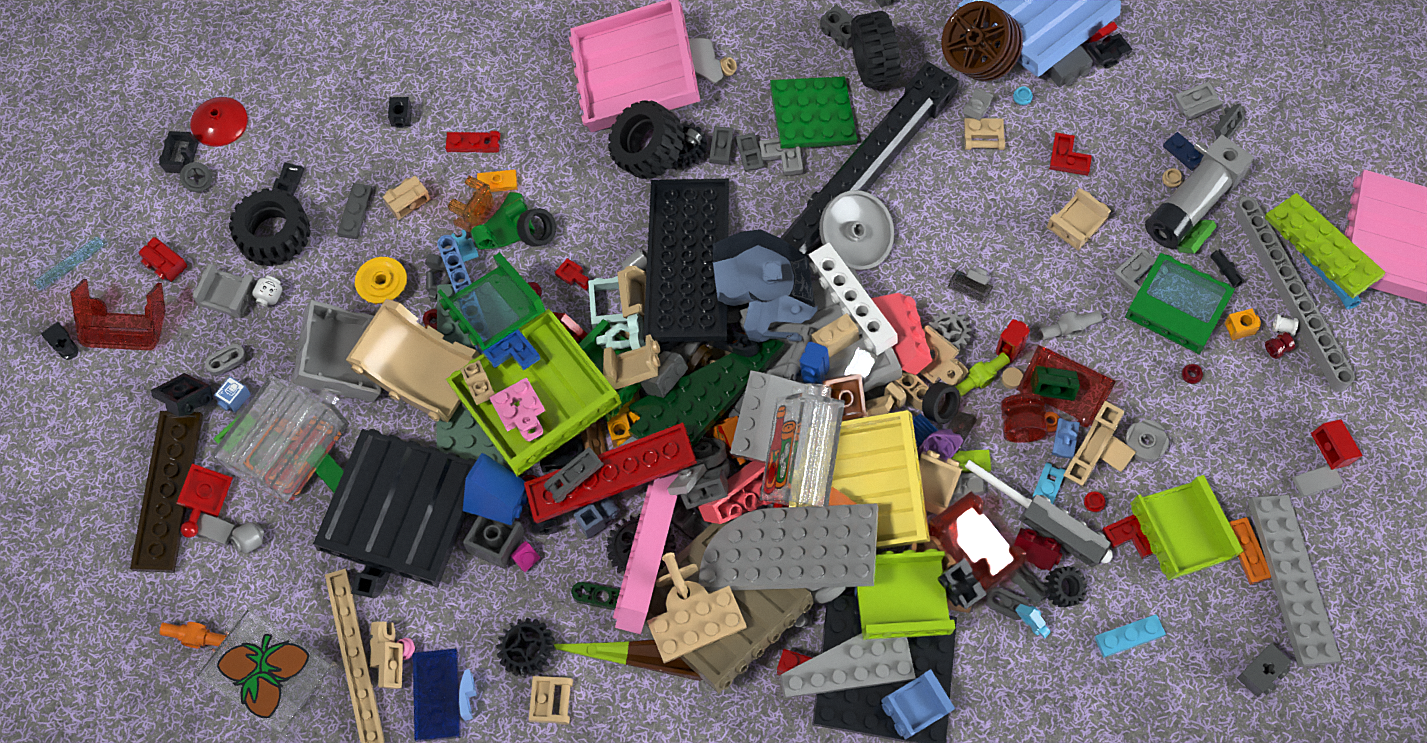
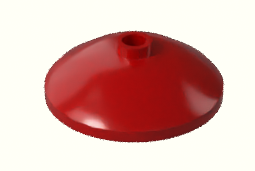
M215 97L197 107L191 117L190 127L194 137L200 143L211 147H221L236 141L244 133L248 123V116L243 105L237 100L229 97Z

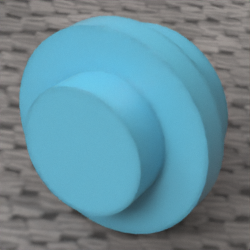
M1025 86L1019 87L1013 94L1014 101L1019 105H1027L1033 98L1031 90Z

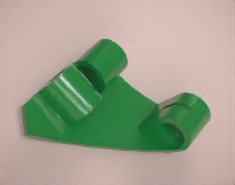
M509 192L496 213L485 224L475 226L471 230V235L478 249L499 248L521 241L517 232V221L520 215L528 210L522 194ZM530 220L529 231L531 235H533L535 233V229Z

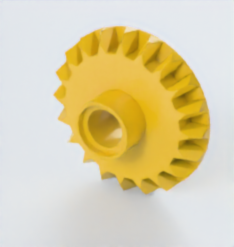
M376 257L368 260L359 268L355 276L357 293L362 299L375 305L378 303L383 304L386 299L393 300L396 297L399 298L401 292H404L405 285H407V274L400 262L390 257Z

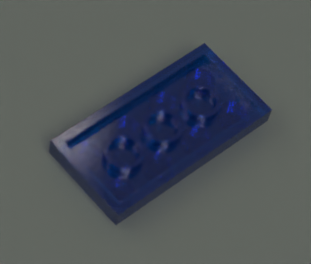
M457 649L413 653L415 742L461 738Z

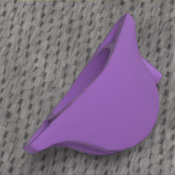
M951 429L933 432L923 441L918 449V460H920L921 453L928 450L939 453V458L945 460L952 458L963 443V439L959 434L953 433Z

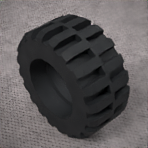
M880 10L855 16L851 21V43L861 82L867 88L896 83L900 77L901 61L897 36L895 35V29L889 15Z
M642 100L640 103L635 102L631 104L630 108L626 107L623 113L616 117L617 121L615 124H612V132L608 137L610 141L608 148L612 160L618 167L640 179L656 178L657 175L660 176L666 173L665 170L670 169L673 166V162L678 160V154L683 149L684 133L682 132L684 130L680 119L670 110L655 101ZM654 128L649 144L639 151V145L643 136Z
M266 188L262 189L261 192L254 191L251 193V196H245L241 199L242 203H238L234 208L235 212L231 213L229 229L232 239L246 259L254 261L257 265H263V263L266 266H273L275 263L281 265L286 260L291 261L294 259L293 256L295 254L299 255L303 251L302 246L305 247L307 245V237L309 238L311 232L309 228L310 222L302 205L295 196H292L287 191L281 192L277 188L272 190ZM273 217L286 219L283 228L275 235L270 237L254 236L257 227L263 221Z

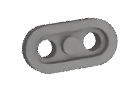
M238 344L229 345L210 355L205 361V367L210 374L221 375L242 364L246 359V352ZM239 354L237 358H233L234 355Z

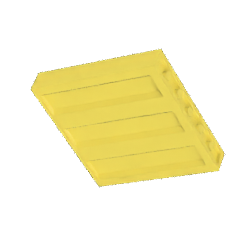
M908 410L807 427L797 471L791 469L788 471L786 488L791 496V500L788 502L789 507L819 506L830 489L834 487L857 504L878 505L876 550L930 542L912 414Z

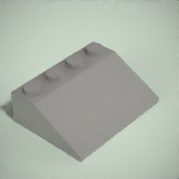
M751 370L730 453L737 458L768 464L770 447L775 432L777 411L781 405H785L786 413L783 424L790 420L796 422L789 469L797 471L817 388ZM789 443L786 444L784 453L781 455L780 466L782 468H786V463L783 461L788 456Z

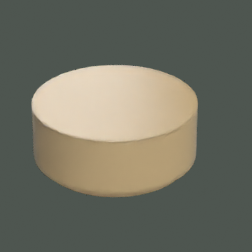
M1007 368L1002 374V383L1006 388L1016 389L1022 384L1023 374L1017 368Z

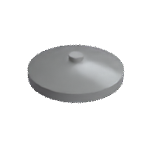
M847 191L829 201L822 212L819 228L822 244L824 246L830 243L849 269L854 267L856 271L873 268L883 262L890 253L894 241V225L889 211L877 197L864 191Z

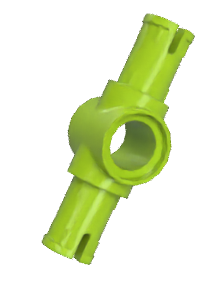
M1002 352L990 362L986 361L983 363L980 361L968 371L967 378L955 386L959 390L960 396H964L973 388L977 389L980 387L983 389L991 384L995 379L996 372L1009 364L1010 359Z

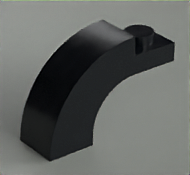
M365 566L361 573L357 572L351 594L373 599L377 598L384 590L391 573Z

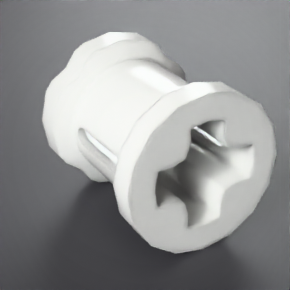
M1276 314L1272 332L1285 331L1294 336L1298 327V318L1288 319Z

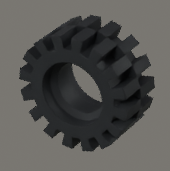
M1066 566L1056 568L1049 572L1050 575L1046 576L1045 579L1048 582H1044V586L1048 587V590L1044 591L1045 594H1050L1047 598L1049 601L1053 600V605L1069 607L1080 604L1079 601L1084 600L1082 595H1086L1087 591L1083 590V588L1087 587V583L1083 584L1082 581L1086 579L1084 576L1080 577V570L1076 571L1075 567ZM1063 579H1066L1069 584L1068 595L1062 590L1061 584Z

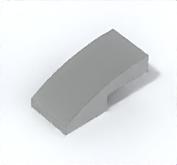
M1329 466L1292 478L1301 497L1316 495L1323 490L1337 488L1344 484L1337 469L1331 470Z
M975 473L960 475L952 497L985 494L984 479Z
M200 513L197 521L198 536L225 546L228 545L233 530L237 528L233 524L204 513Z

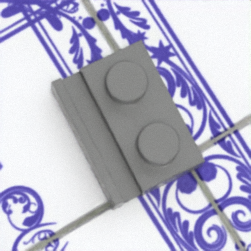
M1209 82L1178 93L1173 98L1182 114H1185L1187 121L1221 108L1223 104L1222 101H1219L1217 93Z

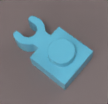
M461 230V237H456L454 233L451 234L456 241L463 262L479 257L472 239L467 238L465 230Z
M1020 604L1015 611L1026 625L1031 626L1034 634L1037 636L1041 634L1043 638L1049 635L1050 630L1045 626V621L1040 616L1041 612L1036 607Z

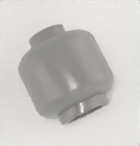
M247 522L235 528L230 539L236 551L249 553L262 545V537L265 534L260 525L255 526L252 522Z

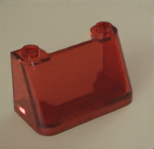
M1038 345L1017 390L1020 391L1019 396L1030 401L1032 397L1075 417L1078 419L1077 422H1080L1079 425L1088 428L1089 425L1092 426L1103 403L1107 401L1116 381ZM1035 366L1077 371L1080 386L1075 400L1069 401L1033 395L1030 381Z
M971 491L930 520L928 529L929 535L936 536L941 542V546L956 562L966 558L973 570V576L980 582L986 594H988L1026 563L1027 559L1021 547L1009 546L983 514V500Z

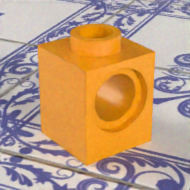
M1253 308L1229 314L1225 321L1232 341L1255 335L1261 324L1258 315H1255ZM1241 322L1246 323L1248 326L1242 325Z
M626 413L612 417L607 422L613 448L619 447L632 437L628 431L630 426ZM618 430L625 431L622 435L615 434Z

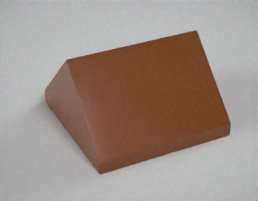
M861 374L829 377L823 381L829 423L867 416Z

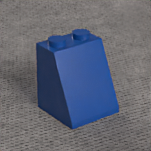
M481 453L466 477L463 511L512 525L515 518L520 517L522 506L528 503V496L524 485L525 481L488 455Z

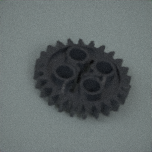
M641 514L638 515V519L630 515V521L623 518L622 526L616 523V531L610 530L611 537L607 538L609 545L606 546V550L610 552L608 553V560H612L611 566H618L617 573L624 571L625 574ZM671 528L668 530L662 557L666 553H676L674 551L676 543L673 542L675 541V536L670 535ZM628 538L633 540L631 543L623 542L624 539ZM662 557L658 572L661 571L660 569H663L666 566V563L662 560Z

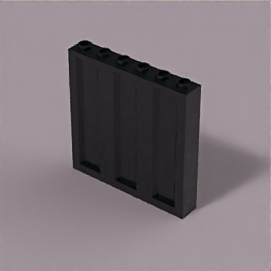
M362 429L313 545L317 551L438 588L467 515V512L463 511L465 481L477 460L473 458L466 460L452 452L446 454L432 446L426 448L412 440L406 442L395 435H382L381 432L375 429Z

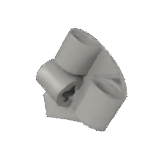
M705 38L689 39L695 73L713 84L717 83L723 78L719 59H715L712 40Z

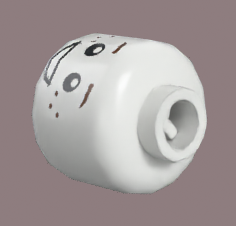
M271 276L260 278L252 292L253 296L257 299L256 303L264 307L276 304L283 291L280 285L281 282Z

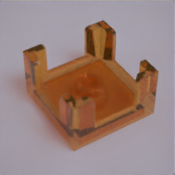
M469 175L465 180V184L476 189L472 193L473 196L467 204L452 199L448 204V209L461 216L453 220L454 225L471 233L475 226L481 225L495 203L490 186Z

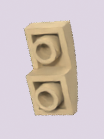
M480 360L460 369L476 405L489 400V397L495 395Z

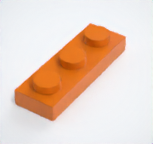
M1245 517L1229 522L1243 549L1238 558L1249 584L1252 585L1270 580L1271 575L1267 562L1248 518Z

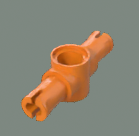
M163 622L159 630L160 635L178 639L182 645L196 649L206 645L225 648L228 641L227 635L210 632L209 629H206L205 625L196 622H187V625L182 624L181 626Z

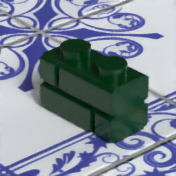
M1037 365L1034 368L1030 381L1033 395L1069 401L1075 400L1080 386L1077 371Z

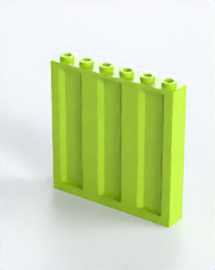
M547 309L544 313L519 328V331L541 358L525 370H522L513 357L496 368L492 366L484 354L468 362L470 364L480 360L495 394L527 377L545 409L544 412L536 416L543 428L541 436L531 441H526L518 427L507 432L490 399L476 405L461 370L453 372L446 379L451 389L517 477L622 403L615 389L550 309ZM520 401L514 403L513 405H515L516 407L519 406ZM530 429L528 433L532 434L536 429Z

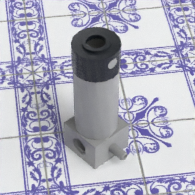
M1222 134L1209 148L1200 142L1195 144L1194 148L1204 155L1200 165L1145 221L1147 233L1161 246L1169 249L1177 247L1224 193L1229 195L1245 177L1254 156Z

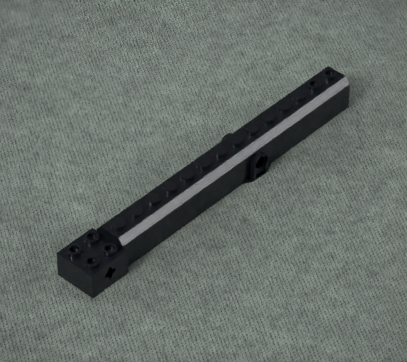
M927 61L905 86L904 95L823 189L812 194L807 202V207L780 238L801 251L809 259L808 254L814 252L822 245L819 230L820 219L829 201L847 191L859 190L867 192L930 117L935 119L955 96L959 80Z

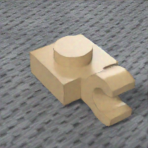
M891 382L885 387L884 396L891 394L894 399L891 409L894 411L896 407L900 409L905 404L906 393L903 388Z

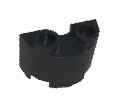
M1120 33L1113 36L1109 35L1102 42L1101 40L1093 41L1087 47L1098 63L1105 69L1118 64V59L1125 54L1128 56L1133 50Z
M966 558L960 559L937 578L941 586L950 593L948 598L955 607L960 605L964 609H968L987 595L980 582L973 576V570Z

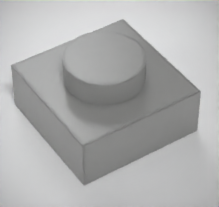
M977 266L976 269L971 268L967 277L986 285L991 275L987 274L988 271Z

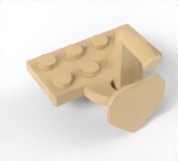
M666 553L662 557L669 570V574L658 578L655 581L656 586L663 587L672 584L675 586L672 587L667 595V612L647 620V623L664 663L747 628L730 586L708 594L705 588L697 582L684 581L698 571L696 564L679 569L674 553Z

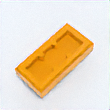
M516 169L477 173L479 193L518 190Z

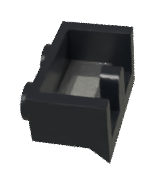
M169 131L164 141L162 155L159 157V165L166 173H180L185 165L194 161L199 143L191 132Z

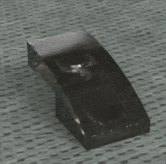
M857 348L850 366L847 367L844 375L861 374L864 387L878 356Z

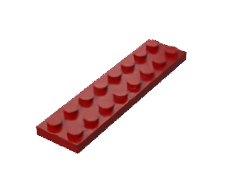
M680 423L597 455L604 465L568 493L565 499L559 503L554 501L552 498L553 494L545 489L544 484L561 469L527 481L524 485L534 522L538 524L697 464L686 426L684 423ZM560 482L558 484V488L562 487L564 484Z

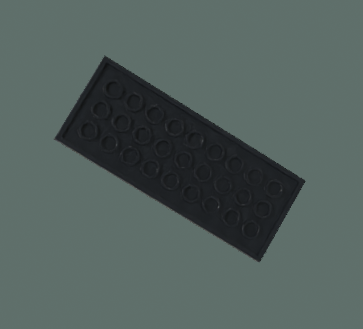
M729 178L651 180L644 342H646L647 335H651L652 339L657 342L727 341L728 305L718 301L713 267V244L729 237Z

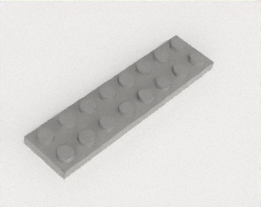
M1289 495L1250 498L1248 503L1298 667L1336 664L1340 662L1341 658Z

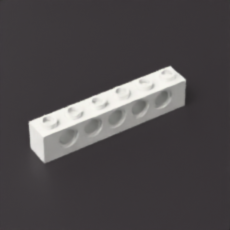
M827 243L808 254L810 271L819 276L821 286L830 291L832 301L841 306L842 314L845 315L847 313L857 326L859 335L861 334L865 339L864 344L869 351L873 350L877 356L897 344L896 331L831 244ZM832 268V270L826 271L825 269ZM843 283L842 286H837L836 284ZM848 298L855 299L853 301H847ZM860 313H865V314H867L866 316H863V317L858 316V314H860ZM873 328L878 329L876 332H870L869 330Z

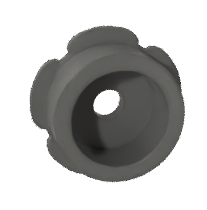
M689 129L687 133L684 132V136H686L685 141L690 145L695 146V144L699 145L701 143L702 136L695 130Z

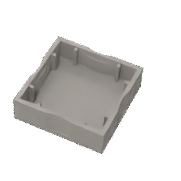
M310 300L303 313L292 384L374 402L380 395L381 387L365 375L354 372L351 369L352 365L346 361L374 316L365 313H354L337 306Z

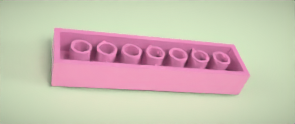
M683 469L649 481L613 618L617 619L615 628L641 635L677 495H670L667 488Z

